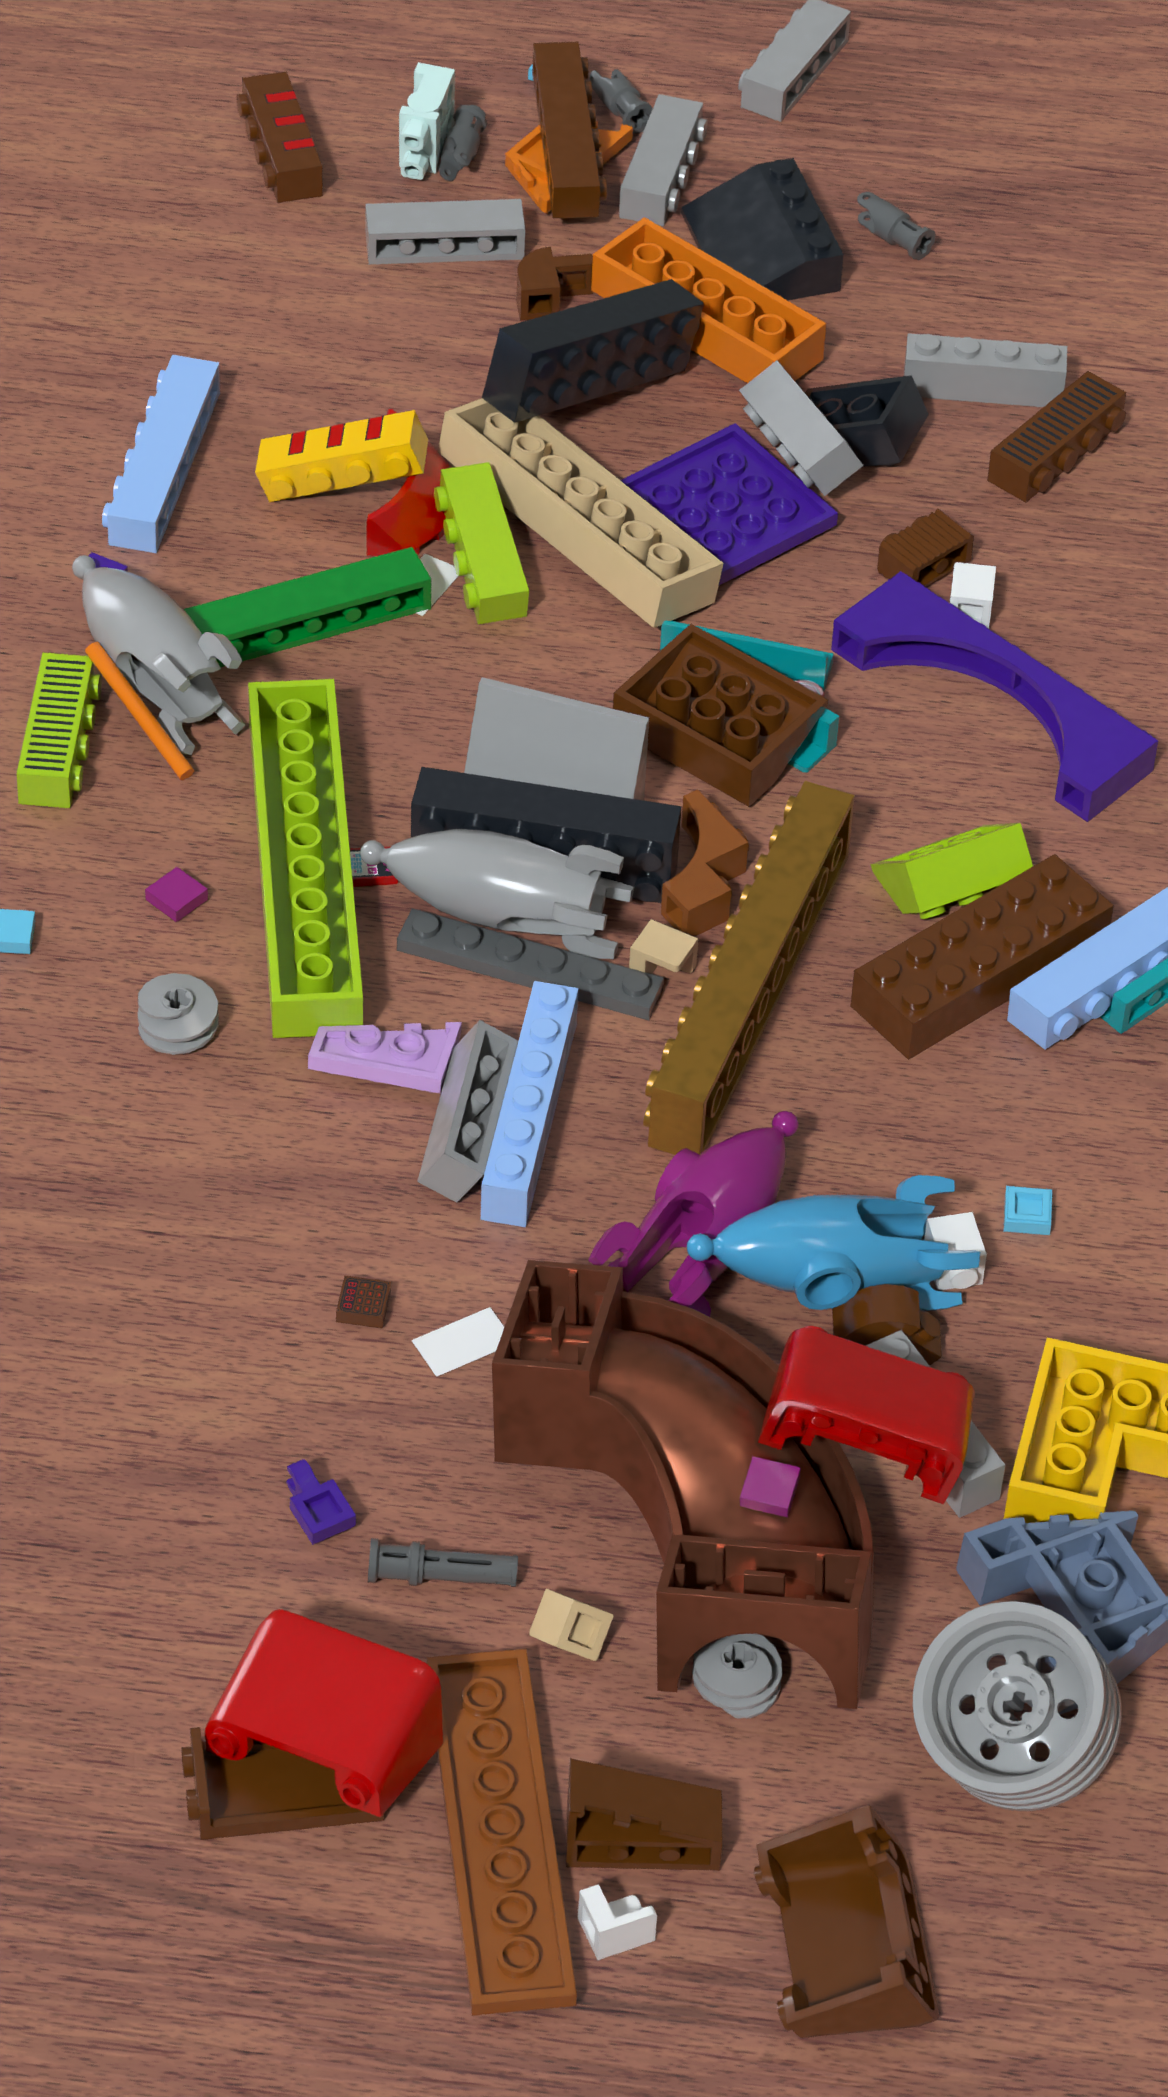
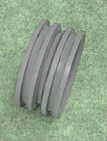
M1017 1601L998 1602L975 1608L958 1617L946 1626L930 1644L919 1665L914 1682V1719L917 1731L927 1752L966 1791L981 1801L995 1807L1014 1811H1035L1057 1806L1072 1799L1098 1778L1108 1764L1117 1745L1121 1727L1122 1707L1118 1686L1111 1669L1101 1654L1071 1622L1058 1613L1040 1605ZM996 1655H1003L1006 1659L1005 1665L991 1671L988 1667L991 1658ZM1052 1657L1055 1659L1056 1667L1051 1673H1041L1042 1658ZM968 1696L975 1697V1711L971 1714H963L961 1711L962 1701ZM1024 1703H1027L1032 1708V1711L1023 1713L1022 1719L1019 1721L1014 1716V1711H1022ZM1074 1703L1078 1705V1713L1075 1717L1066 1719L1060 1716L1059 1712ZM1039 1742L1047 1744L1050 1750L1048 1759L1043 1762H1036L1034 1760L1036 1743ZM998 1743V1755L992 1760L985 1759L982 1755V1750Z

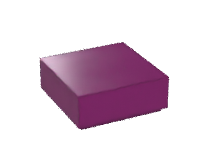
M175 867L145 889V899L172 920L178 922L208 900V889L183 870Z
M753 1456L740 1495V1506L788 1518L800 1480L801 1467Z

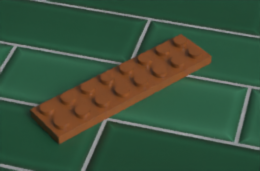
M516 1649L427 1657V1664L436 1672L441 1684L443 1744L437 1750L472 2016L576 2006L577 1992L527 1650Z

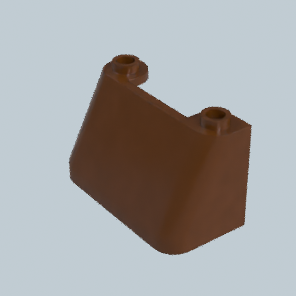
M870 1805L756 1845L759 1866L754 1868L755 1879L761 1893L764 1896L770 1895L780 1907L793 1985L783 1988V1999L777 2002L780 2020L787 2031L793 2030L800 2038L914 2028L938 2020V2004L910 1863L897 1837Z

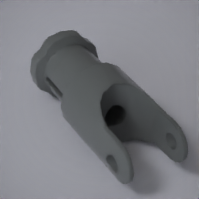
M618 69L613 70L611 79L602 77L596 70L591 71L589 81H591L592 89L614 115L620 116L623 119L624 125L633 127V133L643 132L653 108L648 102L640 99V93L637 88Z
M461 105L454 113L453 119L455 124L449 129L444 141L439 167L440 175L447 181H453L456 178L457 172L463 167L468 166L477 155L481 140L479 134L486 128L487 119L485 112L475 105ZM474 117L476 118L475 124L472 123Z
M863 192L858 195V204L869 210L858 215V222L890 245L898 244L906 249L908 255L913 259L921 260L930 252L936 238L934 230L920 227L912 222L910 215L871 192Z

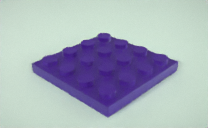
M736 423L620 480L724 563L719 585L837 525L838 512L813 490L807 488L797 476Z

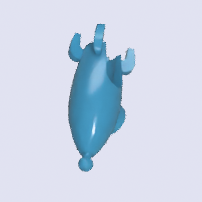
M929 1175L912 1176L900 1182L896 1189V1199L865 1195H813L779 1201L743 1216L723 1229L715 1239L699 1233L693 1235L687 1242V1252L694 1260L704 1261L711 1255H714L727 1267L748 1279L779 1291L795 1293L801 1305L815 1310L837 1307L850 1300L859 1290L883 1284L901 1285L918 1291L919 1308L923 1311L943 1310L963 1304L961 1293L936 1291L931 1288L930 1282L939 1279L944 1270L977 1268L980 1261L979 1251L948 1250L947 1243L921 1240L922 1236L925 1235L927 1217L929 1214H932L935 1208L933 1205L925 1204V1198L928 1195L955 1191V1180Z

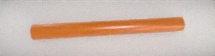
M98 641L91 643L85 649V653L179 779L185 780L194 773L193 767Z

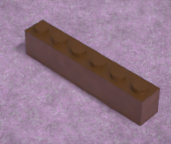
M579 42L533 43L532 75L552 219L599 217L600 201H606L607 199L606 178L599 177L603 176L602 153H595L599 152V130L595 128L596 113L595 105L592 104L591 81H584L588 80V58L581 57Z

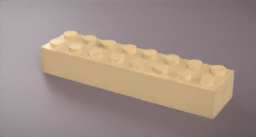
M483 398L445 412L438 453L455 467L489 462L503 506L653 628L658 627L665 620H675L715 603L724 563L543 418L535 416L514 423Z

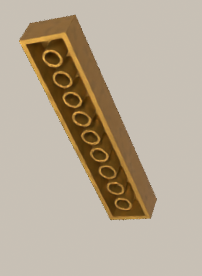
M804 781L797 797L792 795L789 797L784 811V823L782 826L776 825L769 841L770 851L768 855H760L754 872L755 881L753 885H745L739 902L740 911L738 915H730L724 931L725 941L722 946L716 944L711 953L708 965L710 971L707 977L701 975L698 978L693 993L694 1003L692 1007L685 1006L678 1021V1035L676 1039L669 1038L665 1044L661 1059L663 1065L660 1071L653 1070L649 1076L645 1095L651 1097V1101L648 1104L643 1125L649 1127L648 1147L676 1155L685 1148L699 1155L706 1150L848 858L855 795Z

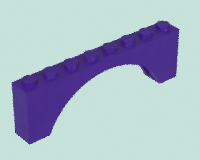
M901 571L834 619L831 650L861 671L903 665L947 669L987 682L1023 704L1043 725L1057 752L1060 769L1055 801L1086 822L1093 819L1154 770L1158 746L1157 739Z

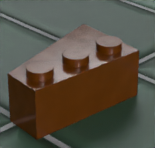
M570 1758L566 1814V1867L720 1871L723 1844L722 1790Z

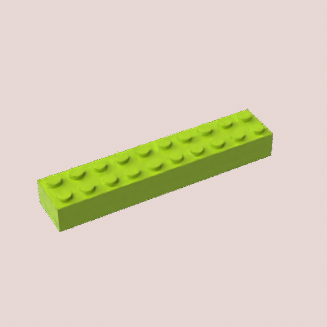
M334 679L248 682L249 727L273 1038L316 1036L319 1026L363 1025V991Z

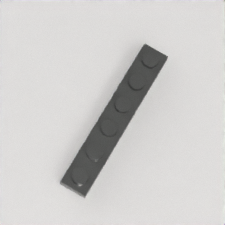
M414 908L411 909L397 937V951L530 988L533 987L534 981L578 988V1001L648 1021L663 991V977Z

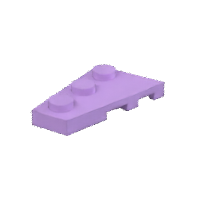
M445 1022V1029L422 1030L421 1023L404 1024V1031H380L374 1025L319 1026L308 1054V1069L441 1094L453 1048L458 1044L461 1036L462 1022Z

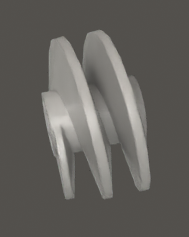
M171 973L157 976L145 983L138 993L139 1035L144 1043L155 1051L171 1055L190 1053L202 1048L214 1037L219 1026L218 1000L214 990L203 980L189 974Z
M736 1634L722 1637L706 1644L694 1653L692 1669L694 1686L705 1700L717 1707L723 1708L725 1712L736 1719L753 1718L763 1714L776 1702L781 1688L782 1660L775 1646L763 1635Z

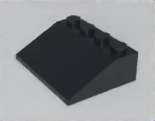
M794 158L756 164L681 207V214L698 249L787 301L839 292L841 290L844 254Z

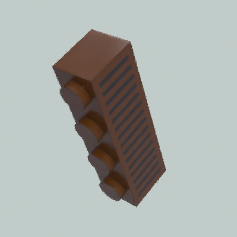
M1089 371L1085 372L991 450L987 481L1027 503L1037 493L1047 490L1051 482L1062 472H1068L1087 451H1093L1111 431L1115 432L1122 426L1126 417L1124 406L1127 392Z

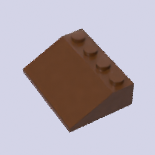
M693 624L687 626L613 694V709L649 718L647 747L649 751L748 807L776 782L828 706V699Z

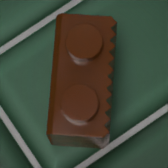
M937 508L935 513L931 512L929 516L918 517L910 527L907 526L905 530L901 529L898 534L891 533L882 540L879 546L877 570L879 574L883 573L885 579H891L901 571L916 582L927 587L954 571L955 563H968L971 561L974 536Z

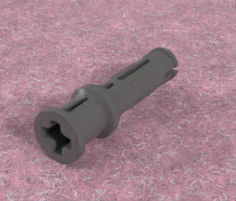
M371 1538L368 1583H375L378 1578L407 1580L409 1586H417V1584H422V1579L516 1587L518 1555L508 1556L426 1550L425 1544H420L418 1541H413L410 1546L380 1544L379 1539Z

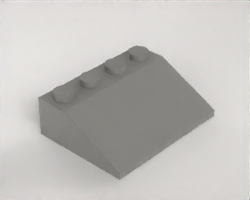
M482 677L478 687L464 773L644 801L649 718Z

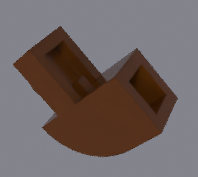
M544 247L524 256L517 268L516 304L520 321L558 312L560 310V297L593 294V291H591L592 254L553 257L551 247Z
M893 1284L870 1286L859 1290L846 1303L832 1308L833 1335L866 1346L902 1330L929 1366L942 1357L940 1320L919 1308V1292L912 1288Z

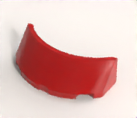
M388 409L387 415L397 413L393 409ZM429 441L424 473L408 476L402 488L389 502L368 514L366 555L380 556L413 547L418 555L420 554L421 545L431 539L439 541L444 536V519L446 517L444 511H437L434 488L440 487L441 469L452 468L446 458L438 453V449Z

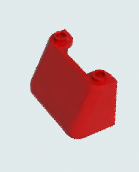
M806 1326L794 1330L785 1344L758 1443L781 1450L784 1441L789 1437L802 1436L801 1444L810 1446L815 1435L905 1464L906 1469L903 1478L913 1481L915 1475H917L923 1482L921 1497L944 1504L963 1470L967 1454L975 1390L967 1379L958 1373L942 1372L829 1334L820 1327Z
M274 1610L257 1627L206 1724V1751L216 1754L221 1758L234 1761L242 1760L252 1750L254 1739L335 1770V1783L344 1803L352 1808L381 1818L443 1744L440 1680L436 1672L427 1663L418 1658L290 1611Z

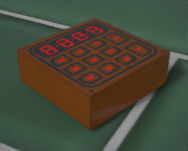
M344 1276L336 1310V1322L383 1329L391 1293V1282Z

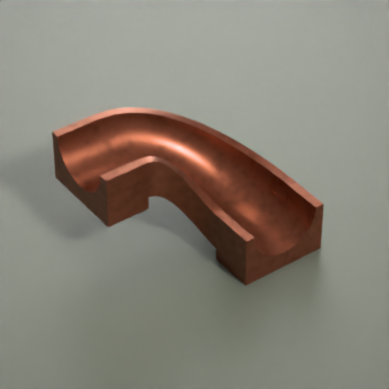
M528 1260L492 1361L495 1462L597 1471L617 1481L634 1500L648 1523L664 1563L656 1591L657 1691L677 1693L685 1664L695 1652L706 1644L730 1635L760 1634L782 1639L807 1652L821 1665L830 1678L837 1698V1707L858 1709L871 1646L874 1551L871 1523L864 1496L840 1443L815 1435L810 1446L801 1444L802 1436L789 1437L784 1441L781 1450L758 1443L779 1366L760 1348L730 1327L695 1309L668 1300L623 1292V1267ZM753 1456L801 1467L800 1480L788 1518L740 1506V1495Z

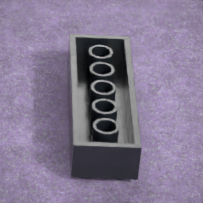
M670 279L500 328L482 398L512 422L516 423L683 372L690 360V352L695 334L700 325L699 320L704 303Z
M421 767L411 802V837L452 829L492 831L526 839L531 843L549 848L566 856H569L570 852L577 846H594L624 857L623 868L620 874L601 871V878L633 886L632 899L661 903L663 883L675 877L677 871L682 806Z

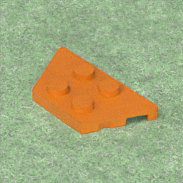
M596 121L595 128H598V121ZM621 124L619 132L598 129L599 152L595 153H602L604 165L633 139V127ZM538 125L505 153V166L539 209L547 214L551 210L540 125Z

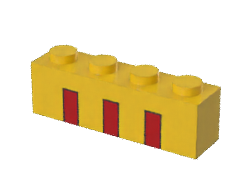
M415 410L261 439L255 474L269 502L424 473L428 438Z

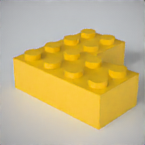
M1047 1337L1009 1483L1004 1519L1024 1517L1025 1523L1049 1522V1518L1052 1515H1068L1069 1520L1098 1519L1099 1513L1106 1512L1117 1467L1168 1478V1364Z

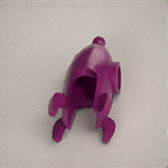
M780 1111L774 1115L772 1128H755L741 1132L706 1149L700 1155L687 1148L680 1150L665 1168L656 1188L655 1203L646 1214L639 1228L633 1223L626 1221L613 1225L604 1232L594 1246L588 1261L593 1265L601 1266L616 1251L622 1252L624 1254L623 1257L616 1259L608 1266L623 1267V1287L628 1292L668 1251L673 1248H687V1242L693 1235L701 1233L711 1239H715L723 1229L743 1216L774 1204L785 1168L786 1146L784 1137H789L796 1133L799 1127L797 1117L792 1112ZM688 1255L669 1282L672 1297L668 1301L695 1309L710 1317L711 1308L709 1302L702 1294L729 1267L714 1255H711L704 1261L694 1260Z

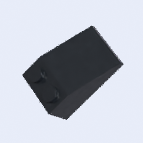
M912 375L808 388L805 392L865 467L876 465L893 466L901 463L929 415Z

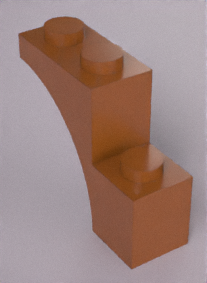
M698 789L683 796L681 827L692 840L696 852L688 865L679 874L663 883L661 915L674 929L693 937L728 921L732 890L727 881L746 872L747 854L749 851V843L745 834L740 829H735L722 815L719 807L715 803L709 802Z

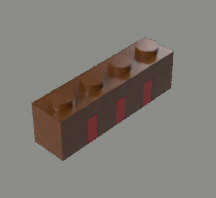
M287 71L242 78V94H237V108L240 117H246V133L249 141L254 140L256 162L258 165L263 164L265 187L267 189L272 188L277 203L322 197V164Z

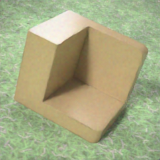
M651 919L630 947L629 968L652 974L659 965L673 972L683 970L692 973L697 965L698 938Z
M545 1589L529 1635L555 1647L597 1661L614 1615L584 1602Z

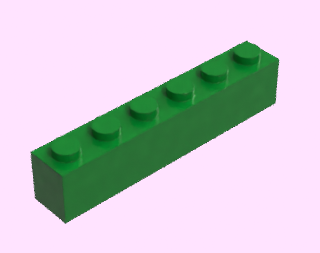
M413 547L183 610L192 618L202 634L210 632L226 636L236 648L243 662L424 610H430L432 579ZM216 659L220 667H225L219 659Z

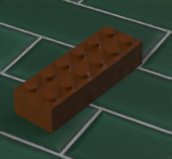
M1053 854L855 969L850 1007L909 1060L1009 1001L1011 988L1110 925L1114 905L1056 854Z

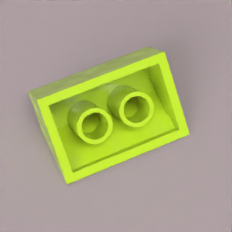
M1021 823L983 825L871 864L874 875L902 914L919 913L920 919L934 917L946 912L944 905L956 900L959 906L967 905L983 896L982 891L994 887L997 888L1033 867Z

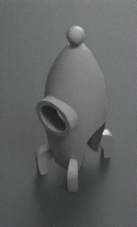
M87 555L78 556L74 560L72 570L76 577L83 580L82 603L92 637L95 642L98 641L128 682L162 709L157 720L181 753L192 755L195 745L184 732L182 722L193 723L201 721L215 712L236 735L245 724L236 712L220 697L207 673H213L221 669L216 659H219L229 669H237L241 664L242 659L229 639L219 633L206 632L202 634L183 608L148 579L124 570L107 567L96 568L94 560ZM131 654H133L139 661L133 659L131 657Z
M452 829L411 837L392 845L390 848H384L376 840H369L363 844L360 851L361 859L366 864L378 865L381 862L385 863L392 875L409 891L441 912L472 924L503 931L562 935V942L570 952L597 959H614L618 951V942L594 936L596 930L603 931L606 927L608 915L602 914L605 898L631 902L634 892L633 886L600 877L601 871L620 874L623 868L624 857L590 845L577 846L570 852L569 856H566L549 848L531 843L526 839L492 831Z

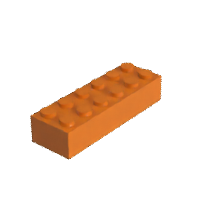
M645 217L593 253L591 291L603 298L672 279L701 300L704 306L699 320L700 325L695 334L691 350L747 384L776 360L794 381L823 360L826 334L825 322Z

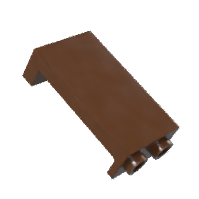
M200 1727L190 1728L191 1746L181 1747L184 1778L194 1777L195 1789L186 1790L189 1821L199 1820L201 1840L384 1821V1814L380 1818L352 1808L344 1803L335 1783V1770L253 1739L252 1750L242 1760L237 1761L221 1758L216 1754L206 1751V1742L202 1741Z

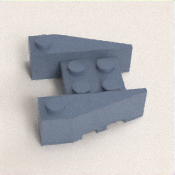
M1135 1510L1101 1512L1098 1519L1069 1520L1068 1515H1052L1049 1518V1522L1025 1523L1024 1517L1006 1518L964 1533L956 1571L980 1606L1032 1588L1045 1608L1063 1616L1087 1638L1107 1662L1117 1684L1168 1642V1596L1164 1594L1131 1547L1138 1520V1514ZM1052 1657L1042 1658L1041 1673H1051L1056 1667L1055 1659ZM1074 1703L1060 1711L1059 1714L1077 1709L1078 1705Z

